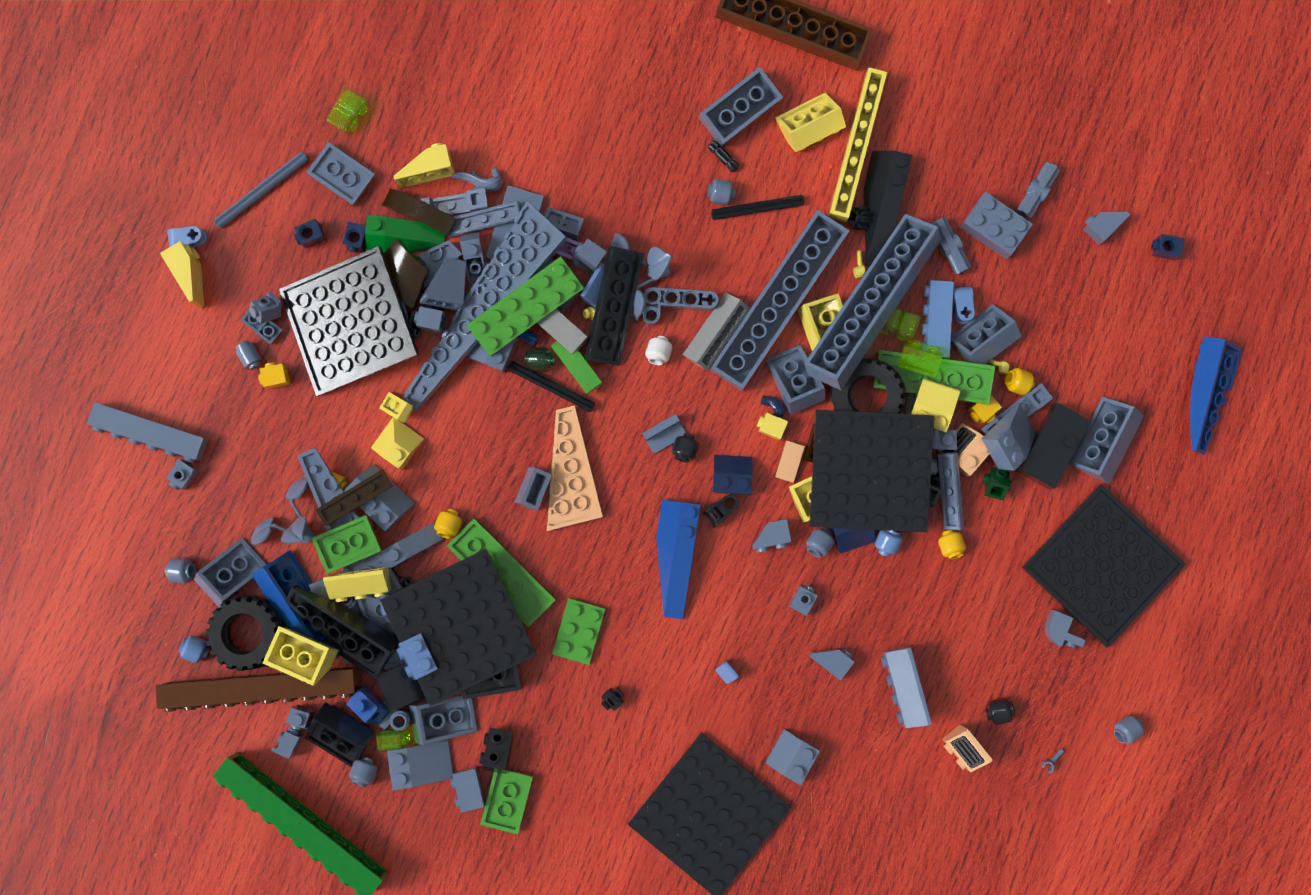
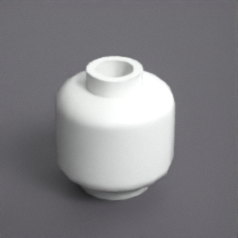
M664 336L650 339L645 352L648 361L658 366L667 363L673 349L672 344Z

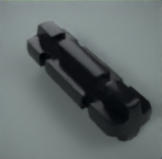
M713 140L708 145V149L715 153V156L725 166L727 165L731 172L736 171L739 163L735 159L732 160L733 157L723 147L720 148V144L717 141Z

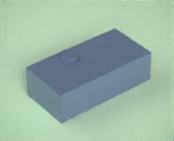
M759 67L702 111L698 118L715 141L720 144L719 146L722 147L780 102L783 96L761 67Z

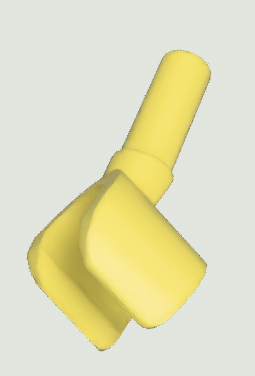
M859 250L857 251L858 267L853 268L855 278L863 277L865 273L862 251Z
M993 359L988 362L999 367L998 373L1007 374L1009 372L1010 366L1007 362H999Z

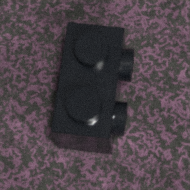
M490 728L489 733H485L483 745H486L485 752H481L479 764H482L483 770L506 774L513 741L512 731Z

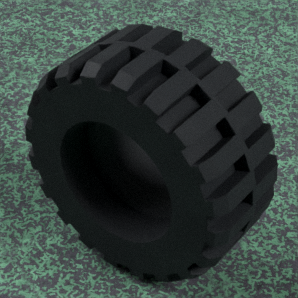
M862 359L842 390L832 386L831 400L834 410L859 411L851 401V390L858 380L865 377H873L880 380L887 390L886 403L877 412L901 414L905 406L906 390L900 374L891 365L878 359Z
M258 596L235 597L221 603V607L216 608L212 612L214 616L209 618L207 622L210 627L206 629L205 635H209V640L206 643L207 646L212 647L211 655L213 657L217 656V662L221 665L226 664V668L231 670H253L266 665L263 664V661L279 626L285 627V625L282 626V619L277 611L270 605L268 600L260 599ZM251 615L261 625V642L252 651L238 649L231 640V625L238 616Z

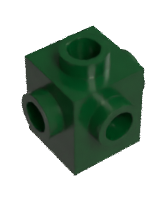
M991 467L989 473H985L982 484L985 485L984 496L1003 501L1007 491L1009 492L1012 486L1010 472Z

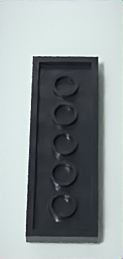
M609 246L585 360L620 365L645 253Z

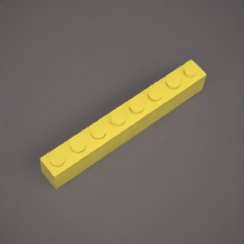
M868 68L828 214V217L846 223L849 218L887 72Z

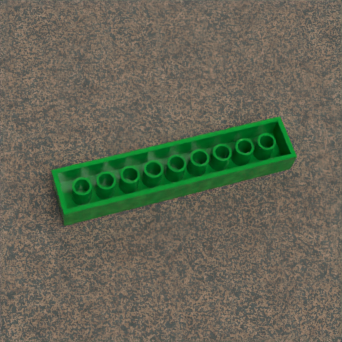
M239 752L227 757L214 773L213 777L219 786L227 787L232 791L231 795L238 800L242 799L247 803L248 809L253 812L257 811L262 815V819L266 823L277 827V831L282 836L291 838L297 848L306 850L308 856L314 861L321 862L327 872L335 873L340 877L339 880L342 884L350 885L355 889L356 895H372L389 873Z

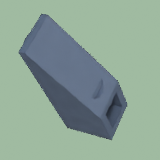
M480 232L465 234L460 237L470 290L486 266Z

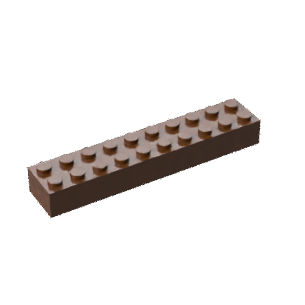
M358 667L333 668L315 686L286 673L166 682L156 685L157 709H164V712H172L182 709V707L184 711L195 710L202 706L203 709L215 708V706H221V704H223V707H233L240 704V702H242L243 706H248L262 701V704H271L279 701V699H282V703L293 702L298 700V698H301V701L313 700V698H318V696H321V699H331L338 694L341 695V698L353 697L362 688L361 671Z

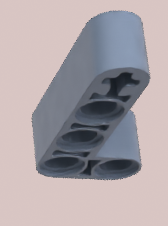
M652 287L647 289L644 294L643 321L648 326L658 324L661 308L713 311L718 305L719 298L712 291ZM655 293L658 296L657 301H649L648 295ZM668 295H675L677 301L669 303L666 299ZM688 296H694L696 302L688 304L685 299ZM699 296H702V300H704L701 302V305H698L700 300ZM708 297H711L712 301H715L712 302V305H708V302L706 301L708 300ZM649 312H654L657 318L650 321L646 318V315Z

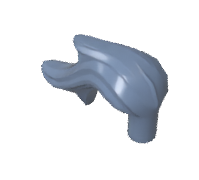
M498 168L492 170L493 178L489 179L477 176L473 170L472 173L459 172L452 175L453 179L464 180L473 184L475 187L472 190L485 188L486 192L498 191L503 184Z

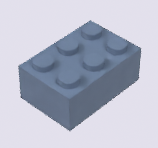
M985 192L960 225V228L1007 259L1015 251L1033 224Z

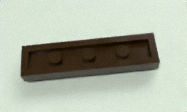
M382 469L315 510L324 525L328 526L394 485L386 471Z

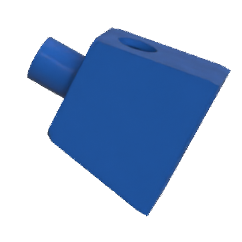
M366 685L360 688L347 702V706L365 723L379 725L390 713L389 707Z

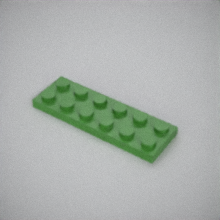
M560 256L466 326L487 354L491 356L584 289V287Z
M879 350L878 360L891 365L900 374L905 384L906 393L918 394L922 380L925 378L959 389L958 401L985 405L990 403L995 366ZM875 378L873 388L886 390L884 384Z
M473 519L447 545L460 560H464L484 549L488 550L521 621L528 628L556 600L476 519Z

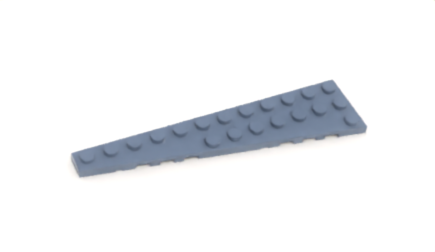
M526 201L514 220L515 224L510 232L507 231L501 246L495 250L493 259L485 266L481 276L478 277L464 299L463 305L452 318L453 322L450 327L442 334L443 338L438 346L433 348L431 357L423 364L419 374L404 394L403 399L413 406L412 409L418 412L478 343V340L466 325L537 274L568 239L528 201Z
M317 448L297 455L318 508L344 493ZM353 510L326 526L327 530L330 531L360 517ZM378 552L343 568L345 572L383 568L388 567L381 553ZM389 569L391 590L386 592V595L403 589L392 569ZM367 594V598L356 599L365 618L397 638L387 615H382L380 597H375L374 594ZM395 650L384 668L387 671L406 662L404 659L400 660Z

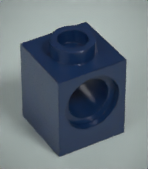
M316 219L294 227L296 231L294 237L298 245L301 244L305 248L327 240L320 223ZM312 230L313 235L310 238H305V233Z
M348 221L342 242L347 247L346 250L358 253V250L364 252L366 247V226ZM354 235H360L358 242L353 243L351 241Z
M1161 234L1152 242V256L1173 261L1179 259L1182 255L1184 238ZM1164 243L1169 245V251H1166L1164 249Z

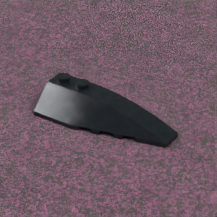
M872 151L864 184V207H867L866 212H871L872 215L870 225L867 226V229H864L865 265L867 266L872 264L895 230L912 159L911 154L898 151Z
M293 586L285 601L303 619L307 618L312 624L311 627L316 632L320 631L327 638L326 641L330 645L334 644L340 650L339 654L375 679L384 669L400 643L398 638L364 616L316 593Z

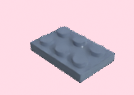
M329 142L306 172L353 206L356 205L376 177L373 172Z

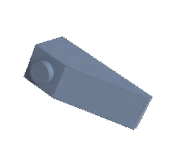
M432 523L381 551L380 553L389 569L399 566L442 541L443 538L436 534L435 524Z

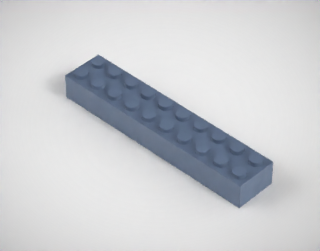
M819 210L815 212L710 368L711 372L742 392L847 236L848 229Z
M907 214L903 216L804 363L809 376L839 390L843 389L941 241L938 226Z

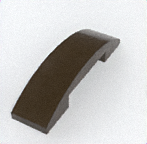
M391 188L382 203L383 207L408 216L446 236H449L457 220L419 199Z

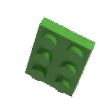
M367 515L311 538L327 574L382 551Z
M568 598L552 654L589 665L605 608Z
M508 769L506 774L494 772L480 825L518 834L533 776Z

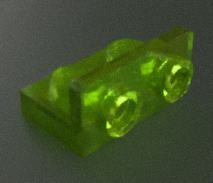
M917 340L907 341L898 367L936 378L944 351L937 346L931 345L928 347L922 345V342Z

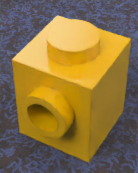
M272 362L265 364L264 368H260L261 374H258V378L264 388L271 389L290 384L286 365Z
M991 395L989 405L975 403L968 410L971 412L969 414L976 423L979 422L981 424L991 422L996 417L995 413L1002 407Z

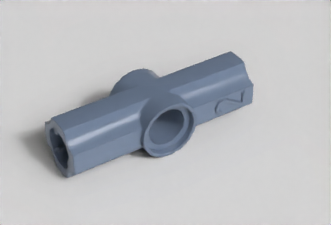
M1048 162L1043 165L1037 177L1030 183L1025 192L1026 195L1016 209L1019 215L1028 219L1033 216L1040 202L1042 203L1050 192V186L1060 172L1058 166Z
M946 217L931 223L939 227L941 241L938 247L941 254L948 259L955 275L970 269L971 265L963 252V244L958 235L954 234Z

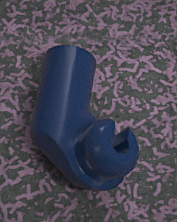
M762 396L761 405L772 407L773 415L782 418L785 413V407L777 398Z

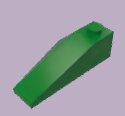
M367 215L365 231L366 251L379 246L382 247L383 253H385L396 239L401 240L409 252L431 249L445 242L446 235L431 229L421 222Z

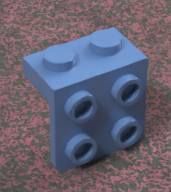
M421 633L398 644L396 652L400 660H405L407 666L404 669L409 678L413 677L416 680L437 670Z

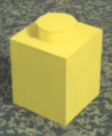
M766 413L764 417L760 416L757 427H760L758 432L780 440L788 421Z

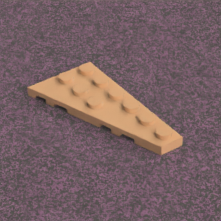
M575 406L556 410L547 531L603 517Z

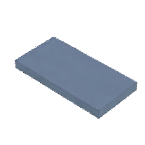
M508 185L502 204L518 200L522 209L526 201H528L540 212L545 197ZM515 222L494 228L485 256L487 259H493L495 250L501 246L505 240L504 236L507 231L510 232Z

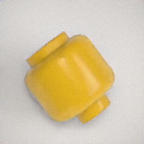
M1014 368L1006 374L1005 384L1009 391L1019 395H1026L1034 388V376L1031 372Z
M452 509L440 512L434 525V529L437 531L436 534L446 539L457 536L462 519L458 516V512Z
M953 530L943 532V536L938 540L943 556L949 557V560L962 557L964 555L963 552L967 549L962 534Z

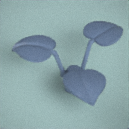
M615 233L611 246L630 250L626 238L619 233ZM652 247L649 250L647 262L643 261L642 263L647 265L646 272L651 279L637 285L631 317L635 321L639 320L645 307V298L639 289L651 282H656L660 278L668 277L670 272L669 264L673 256L659 247Z
M306 476L295 481L289 487L285 497L287 500H290L299 518L287 529L273 524V518L265 519L253 532L251 545H258L265 541L274 528L284 532L281 537L283 543L302 542L307 544L312 540L311 538L314 537L315 532L307 526V519L301 515L295 505V499L300 498L307 488L308 481Z

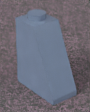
M457 257L447 258L441 264L421 297L420 303L457 311L464 302L466 261H461Z

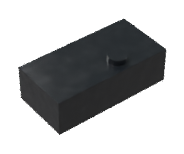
M1059 403L1052 404L1036 432L1027 459L1016 469V472L1047 489H1055L1091 421Z

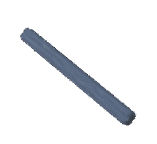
M300 152L216 217L214 219L216 225L219 228L224 227L309 160L305 153Z

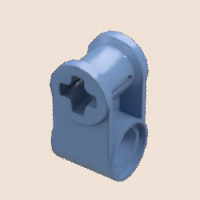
M196 226L167 230L170 247L179 241L185 245L189 244L190 247L202 246L207 241V233Z
M971 286L953 288L954 319L961 325L967 324L975 315L973 289ZM962 311H964V314H968L966 318L964 315H961Z

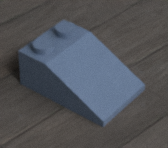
M517 336L491 356L487 354L478 342L466 357L505 373L519 337Z
M801 345L766 359L782 400L791 415L825 401V388L822 382L809 376L804 363L808 358Z
M1017 403L982 438V441L998 469L1015 471L1027 459L1036 432L1020 403Z
M241 538L199 570L195 575L194 581L218 607H221V603L234 598L254 580L251 574L267 564Z
M462 694L451 696L432 706L429 705L428 701L409 705L416 744L426 745L477 732L472 698L463 700Z
M448 739L426 745L414 744L396 747L387 751L393 790L412 788L448 780L453 777Z

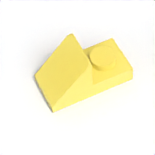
M389 392L379 409L405 423L413 411V406Z

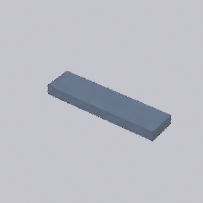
M517 200L454 216L457 220L449 237L454 238L514 223V220L521 211L520 202Z
M938 453L944 529L962 530L964 529L958 453Z

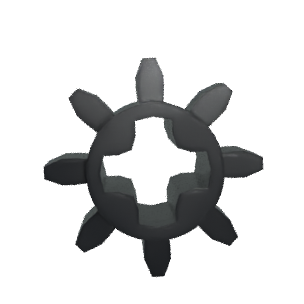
M853 207V210L850 211L848 221L849 224H853V229H867V226L870 225L872 215L871 212H866L867 207Z
M611 687L601 696L604 700L601 705L607 711L610 708L615 711L624 703L622 699L624 694L619 688L614 690Z

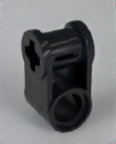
M726 495L702 514L710 519L715 528L737 509L738 499L734 495ZM729 497L735 500V506L732 509H728L724 505V501Z

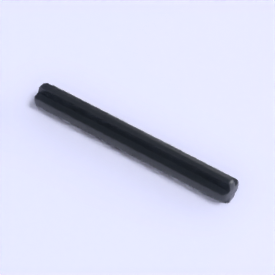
M796 195L712 209L711 216L713 220L803 206L804 197L803 195Z
M514 361L508 367V370L589 412L595 406L594 402Z

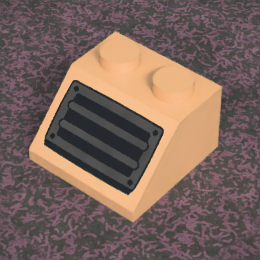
M961 423L956 429L957 450H938L937 452L958 453L959 471L967 477L973 474L990 453L982 441L984 436Z
M962 725L956 727L942 739L946 743L944 748L950 755L954 753L958 758L956 763L962 770L967 769L969 772H972L993 761L971 732Z

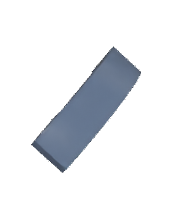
M485 188L469 190L463 194L433 199L430 197L419 199L451 216L488 208Z
M1041 383L997 415L981 430L986 435L1017 403H1020L1028 417L1052 400L1053 397Z

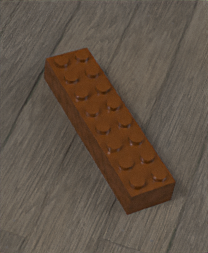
M721 0L716 18L856 71L873 30L870 27L798 0Z

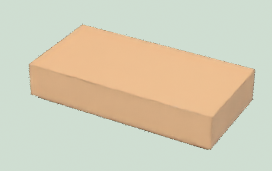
M786 441L775 478L794 483L805 446Z

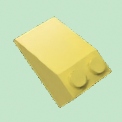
M436 143L431 145V148L425 149L395 174L394 180L399 187L406 188L454 175L455 170L452 157L446 144Z
M179 241L160 254L188 301L202 308L204 307L202 269L201 263L198 260L200 256L195 248H191L189 244L185 245Z

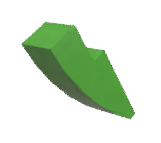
M558 341L551 345L554 352L587 395L603 384L579 351L571 354Z

